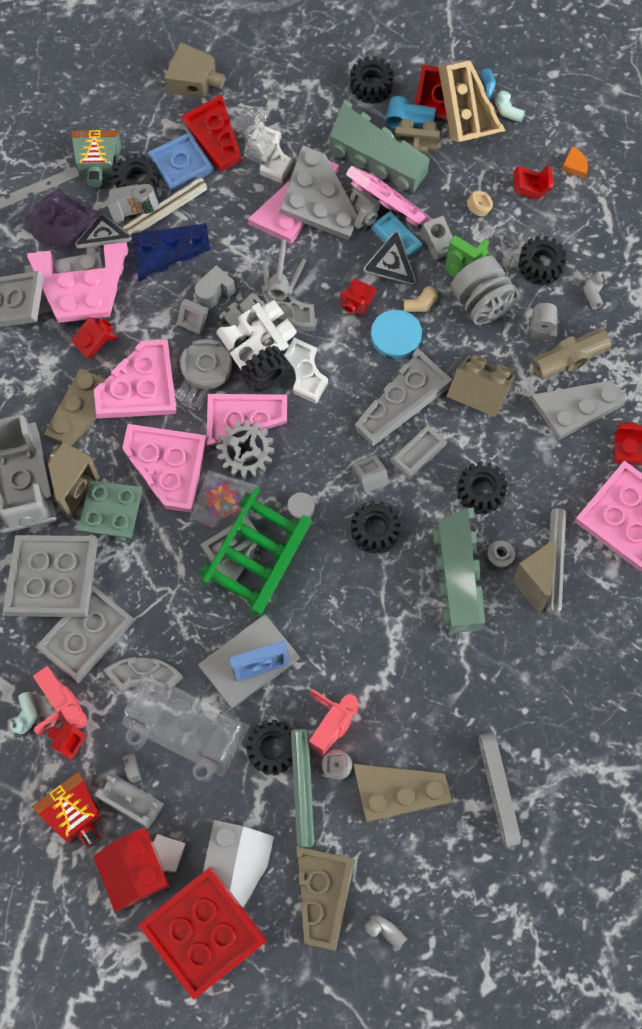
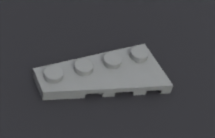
M417 348L413 353V358L408 364L403 365L392 383L389 382L384 388V393L381 397L375 400L356 422V430L374 446L449 389L452 379Z

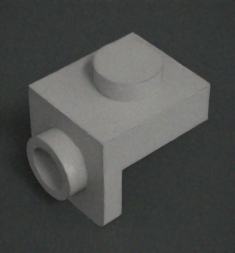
M354 187L349 200L358 215L354 226L359 229L365 225H371L377 219V212L381 203L373 195L371 196L365 191L361 192Z

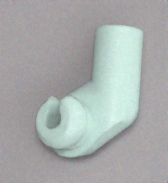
M500 91L498 98L495 99L500 115L521 123L525 111L512 107L509 101L511 98L510 93Z
M25 692L18 696L22 711L15 720L12 719L10 722V728L14 733H27L38 718L32 692Z

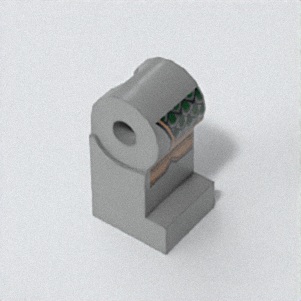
M137 184L110 189L107 206L116 223L124 221L125 216L139 213L150 214L158 208L159 202L151 185Z

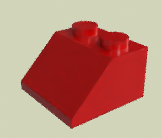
M145 827L115 840L93 856L114 913L171 888L151 835Z

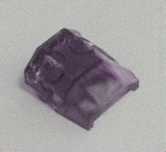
M58 188L43 198L40 204L35 206V210L26 217V227L35 240L54 251L63 250L87 226L95 221L98 217V211L86 207L64 194L63 190Z

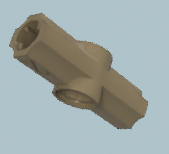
M599 328L577 339L574 336L566 338L555 349L532 359L531 363L534 372L538 378L544 380L566 369L574 371L582 367L588 359L610 350L612 346L610 337L606 330Z

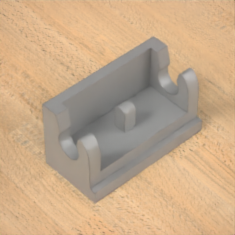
M109 774L106 777L107 783L104 788H99L94 796L99 801L149 830L164 803L117 775Z

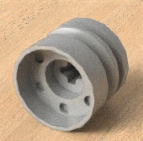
M493 256L482 257L471 262L451 282V291L458 301L465 305V311L470 315L475 325H484L499 318L515 304L519 297V291L512 285L509 277H504L505 272Z

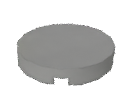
M197 340L182 352L180 358L181 373L186 382L195 388L204 390L216 388L222 385L231 374V354L228 349L223 347V344L216 340Z

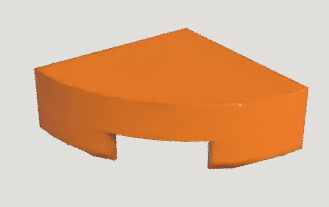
M572 147L562 171L585 179L588 171L586 157L581 151Z

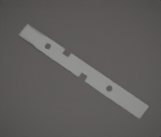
M72 167L9 194L10 198L0 197V209L29 198L27 194L31 192L36 195L79 177L77 168Z

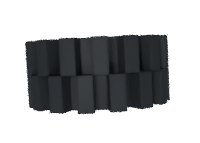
M368 56L365 57L364 62L362 59H359L357 64L354 63L350 72V89L353 95L356 94L355 98L359 100L362 97L363 103L370 100V104H374L375 99L380 103L383 97L385 99L388 98L393 87V69H390V64L388 62L385 64V60L382 58L380 61H377L376 56H373V60H369ZM366 77H376L381 81L370 84L363 81V79Z
M133 153V158H130L128 154L125 155V161L121 158L118 160L119 165L115 164V171H113L116 188L149 184L153 187L156 194L160 183L158 169L152 158L148 157L146 159L145 154H141L139 158L137 153ZM135 173H142L146 175V177L139 182H130L127 180V178L130 175Z
M539 235L535 237V240L530 238L527 244L523 245L518 268H520L519 272L521 275L525 274L524 279L528 281L532 278V284L536 285V281H540V285H545L546 280L548 284H551L554 279H559L560 274H562L566 262V250H562L563 245L561 243L556 245L557 239L555 238L548 241L549 236L544 235L543 240H541ZM544 255L550 258L552 263L548 266H540L533 261V257Z
M268 346L265 350H260L259 354L251 356V360L245 362L246 365L242 366L240 376L254 393L257 391L258 393L262 389L264 391L267 390L268 386L272 387L276 381H280L282 379L281 376L287 374L291 364L278 346Z
M478 462L477 466L474 463L470 464L469 469L465 468L457 485L458 500L461 499V505L477 510L476 514L480 515L482 511H485V514H489L491 509L497 510L499 504H502L507 491V481H504L505 474H499L500 468L497 466L495 469H492V463L489 462L487 466H483V462ZM477 480H485L490 483L492 492L485 497L478 496L473 492L472 484Z
M372 500L370 505H367L365 502L361 505V509L357 508L355 510V515L351 519V536L353 540L355 539V544L358 547L362 546L363 551L367 552V549H370L373 554H376V550H380V553H383L385 548L391 549L393 543L397 542L400 532V518L398 519L396 510L392 511L393 507L390 504L386 507L383 501L375 504V500ZM373 518L382 520L386 525L385 532L379 536L370 535L365 529V524L368 520Z
M266 720L260 726L257 724L254 727V731L249 733L248 741H246L247 755L250 763L253 764L257 771H262L265 775L273 774V776H276L280 772H287L289 767H293L291 731L293 729L287 727L286 723H278L277 720L267 723ZM276 737L283 742L284 750L279 757L268 758L262 753L261 746L267 738Z

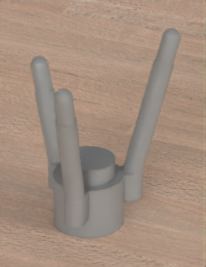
M285 239L281 241L277 273L269 278L267 263L264 262L262 264L265 284L264 293L275 301H282L287 296H292L293 287L306 263V259L301 260L291 281L288 282L287 277L282 274L286 251Z

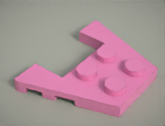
M127 242L104 245L105 268L53 274V262L50 251L27 253L33 270L39 271L44 275L42 289L58 323L87 320L89 317H110L118 289V280L120 275H122L124 267L123 262L128 253Z

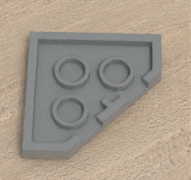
M302 145L279 213L348 241L358 215L326 154Z

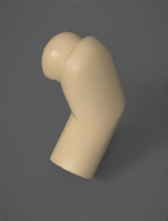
M432 286L425 287L417 299H404V311H428L437 301L438 292Z

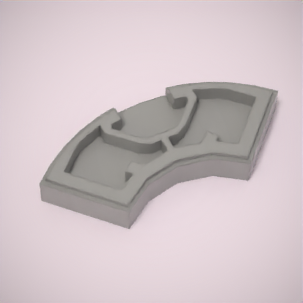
M262 285L263 299L265 304L271 302L272 299H270L267 296V294L264 293L265 285ZM287 296L285 300L276 301L284 313L277 318L280 322L288 319L295 329L316 331L314 304L302 303L293 296Z
M127 658L115 662L103 670L121 693L131 688L145 687L153 689L162 696L183 679V676L174 667L154 658Z

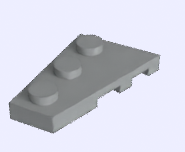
M612 380L533 394L530 398L558 441L624 406L626 403L625 398Z

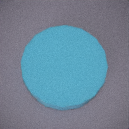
M390 310L384 312L372 324L371 341L373 347L379 354L385 357L387 355L392 357V359L406 358L412 355L419 347L422 338V328L419 321L406 311Z

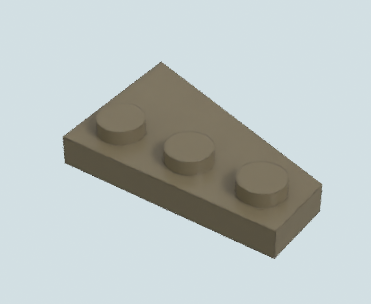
M80 369L44 433L45 438L58 444L65 442L72 446L92 427V423L97 419L94 389L106 379Z
M353 764L366 823L452 803L445 773Z
M296 846L299 862V885L301 886L302 897L301 909L304 944L336 951L355 860L354 858Z

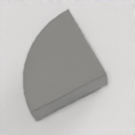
M134 753L123 756L127 779L132 783L141 781L142 777Z

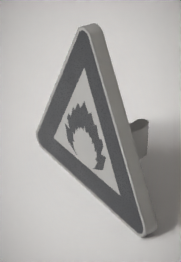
M99 215L75 244L76 248L96 246L97 250L100 251L101 245L131 241V235L105 215Z
M395 231L365 265L363 271L374 276L413 285L416 279L400 234Z

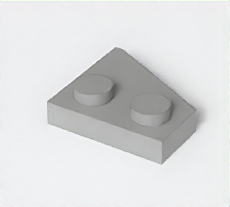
M246 516L242 523L257 531ZM232 525L200 544L210 562L214 559ZM236 532L229 546L252 558L259 545ZM225 556L222 557L216 568L217 571L235 581L238 580L245 569Z

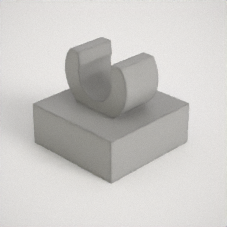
M185 299L180 305L177 325L200 334L204 330L209 308Z

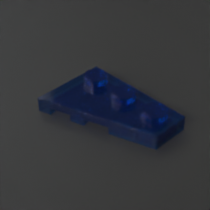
M206 223L132 234L139 282L147 279V275L156 271L163 272L167 270L169 265L178 261L185 262L210 250Z

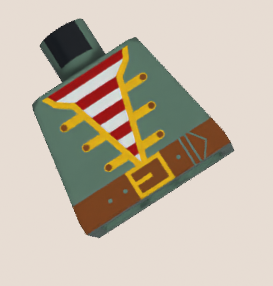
M71 131L79 176L87 178V184L90 187L97 188L102 186V178H112L113 171H115L114 166L118 164L122 147L119 131Z

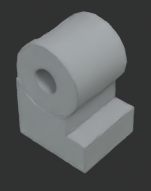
M444 216L423 223L419 234L423 242L426 241L432 257L437 260L447 256L449 242L453 237Z
M217 265L199 280L195 286L197 303L209 309L216 306L223 294L230 298L236 292L234 280Z
M541 303L534 307L530 323V339L556 341L558 316L555 305Z

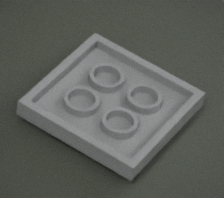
M16 535L3 613L6 616L88 617L98 545L96 536Z

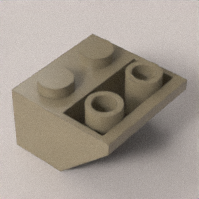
M468 355L457 368L447 397L496 417L516 375L510 373L511 370L505 366H493L486 363L487 360L477 355H472L471 357Z

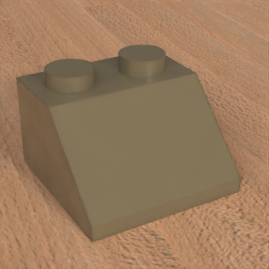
M63 442L59 448L54 449L51 453L48 466L55 498L65 518L71 521L86 498L90 480L97 481L99 475L91 456Z

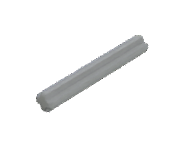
M558 508L552 509L550 514L549 542H556L551 596L546 603V612L558 614L562 610L566 511Z

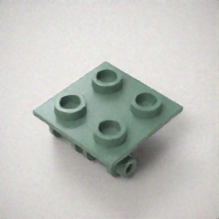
M90 480L78 531L116 536L115 540L122 543L126 542V538L132 539L143 487Z

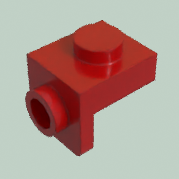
M518 166L513 171L514 192L539 200L553 187L552 167L546 166L542 171L536 172Z
M89 317L71 339V342L86 358L92 359L107 340L115 341L118 336L112 331L113 326L107 320Z

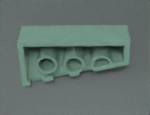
M345 99L330 134V151L337 157H343L354 163L358 168L370 171L379 179H385L395 184L399 189L413 194L428 173L430 158L406 141L398 142L395 140L392 132L386 127L379 129L369 122L370 116L364 112L359 115L351 109L353 104Z
M467 508L438 520L436 530H432L433 546H438L439 556H435L436 571L442 574V582H439L440 599L445 598L446 608H442L443 625H448L449 634L482 631L485 625L482 586L476 583V581L480 580V565L477 558L473 559V554H476L477 535L476 531H470L472 519L475 518L474 508Z

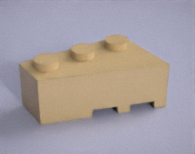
M459 60L438 65L451 140L461 142L505 131L494 112L495 109L492 103L489 102L484 92V87L470 60Z

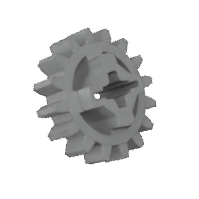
M245 420L244 426H240L238 421H235V428L233 430L228 426L225 427L227 435H219V440L223 444L216 445V450L223 452L217 456L218 461H226L223 464V469L228 470L232 468L231 475L233 477L240 472L242 479L246 478L247 473H251L253 478H255L256 470L258 469L264 473L266 471L264 463H272V459L268 455L274 454V448L268 447L273 443V438H265L268 430L263 429L259 431L258 422L251 427L249 420ZM246 433L245 436L239 438L235 437L239 434ZM257 438H259L263 444V451H261V449L258 448L255 444ZM250 442L251 452L246 451L241 457L240 447L245 448ZM228 448L235 452L234 461L228 455ZM251 461L256 462V463L253 464V465L244 466L245 463H248V462H251Z

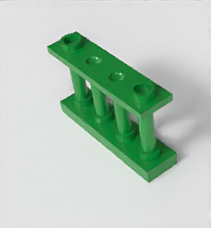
M257 487L251 493L245 492L238 504L242 509L211 563L206 561L198 575L202 578L198 586L204 588L211 579L247 600V604L250 605L247 614L254 618L259 617L264 611L312 522V519L304 514L297 521L294 519L291 521L256 501L255 498L260 491ZM249 509L286 530L285 533L289 535L286 542L278 544L243 524L242 521ZM236 532L273 553V557L276 560L272 567H265L230 547L229 545ZM225 556L260 576L263 584L259 591L256 589L252 591L217 571L216 568L222 557Z

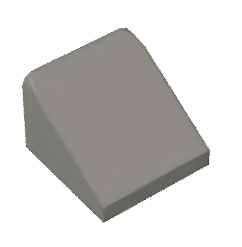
M377 455L352 464L353 470L365 493L389 484L387 470Z

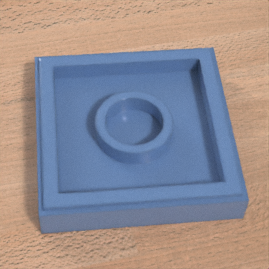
M190 132L147 152L148 157L152 158V161L156 163L158 174L171 193L186 186L198 177L203 178L214 172L212 164Z
M285 640L229 658L235 681L238 682L287 666L289 664V654Z

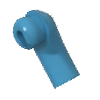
M486 68L482 70L481 78L484 83V92L488 100H491L496 80L492 70Z

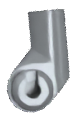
M601 271L592 274L583 287V291L592 309H598L603 305L599 292L607 281V276Z
M378 914L371 916L370 921L365 923V930L368 934L376 937L380 932L396 950L407 940L393 923Z

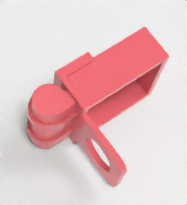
M46 666L33 675L56 710V713L33 729L35 733L42 736L49 732L52 726L56 727L64 720L78 729L85 727L87 717L82 712L83 709L79 705L78 700L68 687L62 685L51 669ZM54 721L50 726L43 728L49 722Z
M310 690V696L330 709L309 740V749L322 758L336 740L344 735L352 722V716L357 713L358 700L354 695H346L338 704L332 702L316 690Z

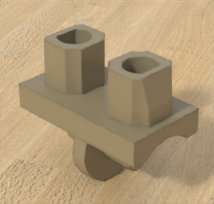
M401 120L399 127H396L395 140L398 142L404 140L421 153H427L428 151L437 152L440 131H437L435 122L423 123V129L413 128L414 122L412 120Z

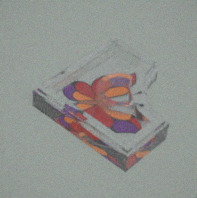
M207 471L190 515V521L216 529L225 517L241 511L242 508L238 504L245 492L251 493L255 487L259 488V486Z

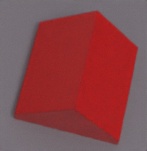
M422 64L415 105L436 108L434 118L447 120L439 67Z

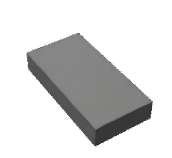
M427 425L391 458V463L410 480L446 446L447 441Z

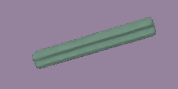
M294 729L291 731L296 836L298 847L305 848L314 846L309 734L307 729Z

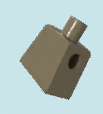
M180 42L164 77L166 93L204 98L210 86L219 89L223 88L225 75L216 72L215 60L211 55Z

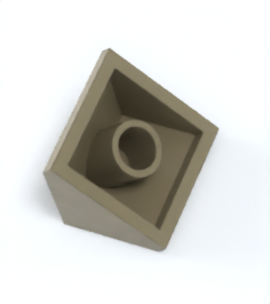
M552 541L519 563L512 580L538 612L543 611L551 596L556 542Z

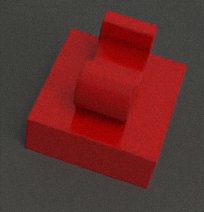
M65 722L61 730L52 726L47 737L54 740L51 745L53 750L73 761L87 735L74 725Z

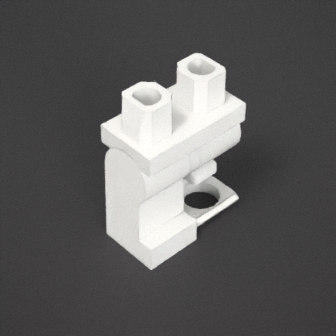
M275 300L264 306H261L259 303L252 306L253 309L246 311L238 317V326L220 327L217 330V335L240 369L246 365L245 362L252 359L251 356L259 354L260 350H265L268 346L272 347L274 345L278 346L280 350H285L289 347L287 341L297 333L288 319L275 326L273 321L284 314ZM247 336L250 337V339L235 348L234 345L238 338L243 341Z

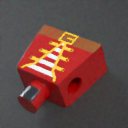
M79 772L31 806L67 843H71L79 837L86 849H89L101 840L100 835L93 826L103 817L85 779Z

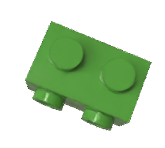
M455 235L449 242L445 270L455 278L471 262L489 256L490 252L487 251L489 240L484 238L480 245L475 248Z

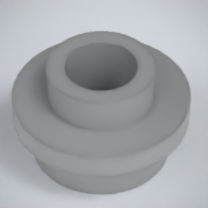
M496 541L489 546L487 557L489 562L495 567L504 568L513 562L515 551L510 543ZM504 550L506 556L500 557L496 551Z

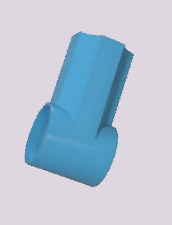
M395 96L390 99L385 122L388 127L396 130L402 119H408L414 122L413 127L423 129V123L434 122L436 108L411 104L407 98Z

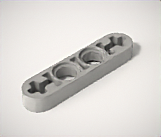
M494 732L480 734L478 736L480 751L503 844L506 848L520 845V832Z

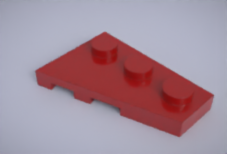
M222 94L181 116L182 123L220 172L241 162L240 151Z

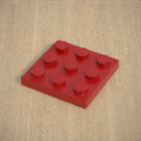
M212 866L138 924V927L193 1000L267 941L266 937Z

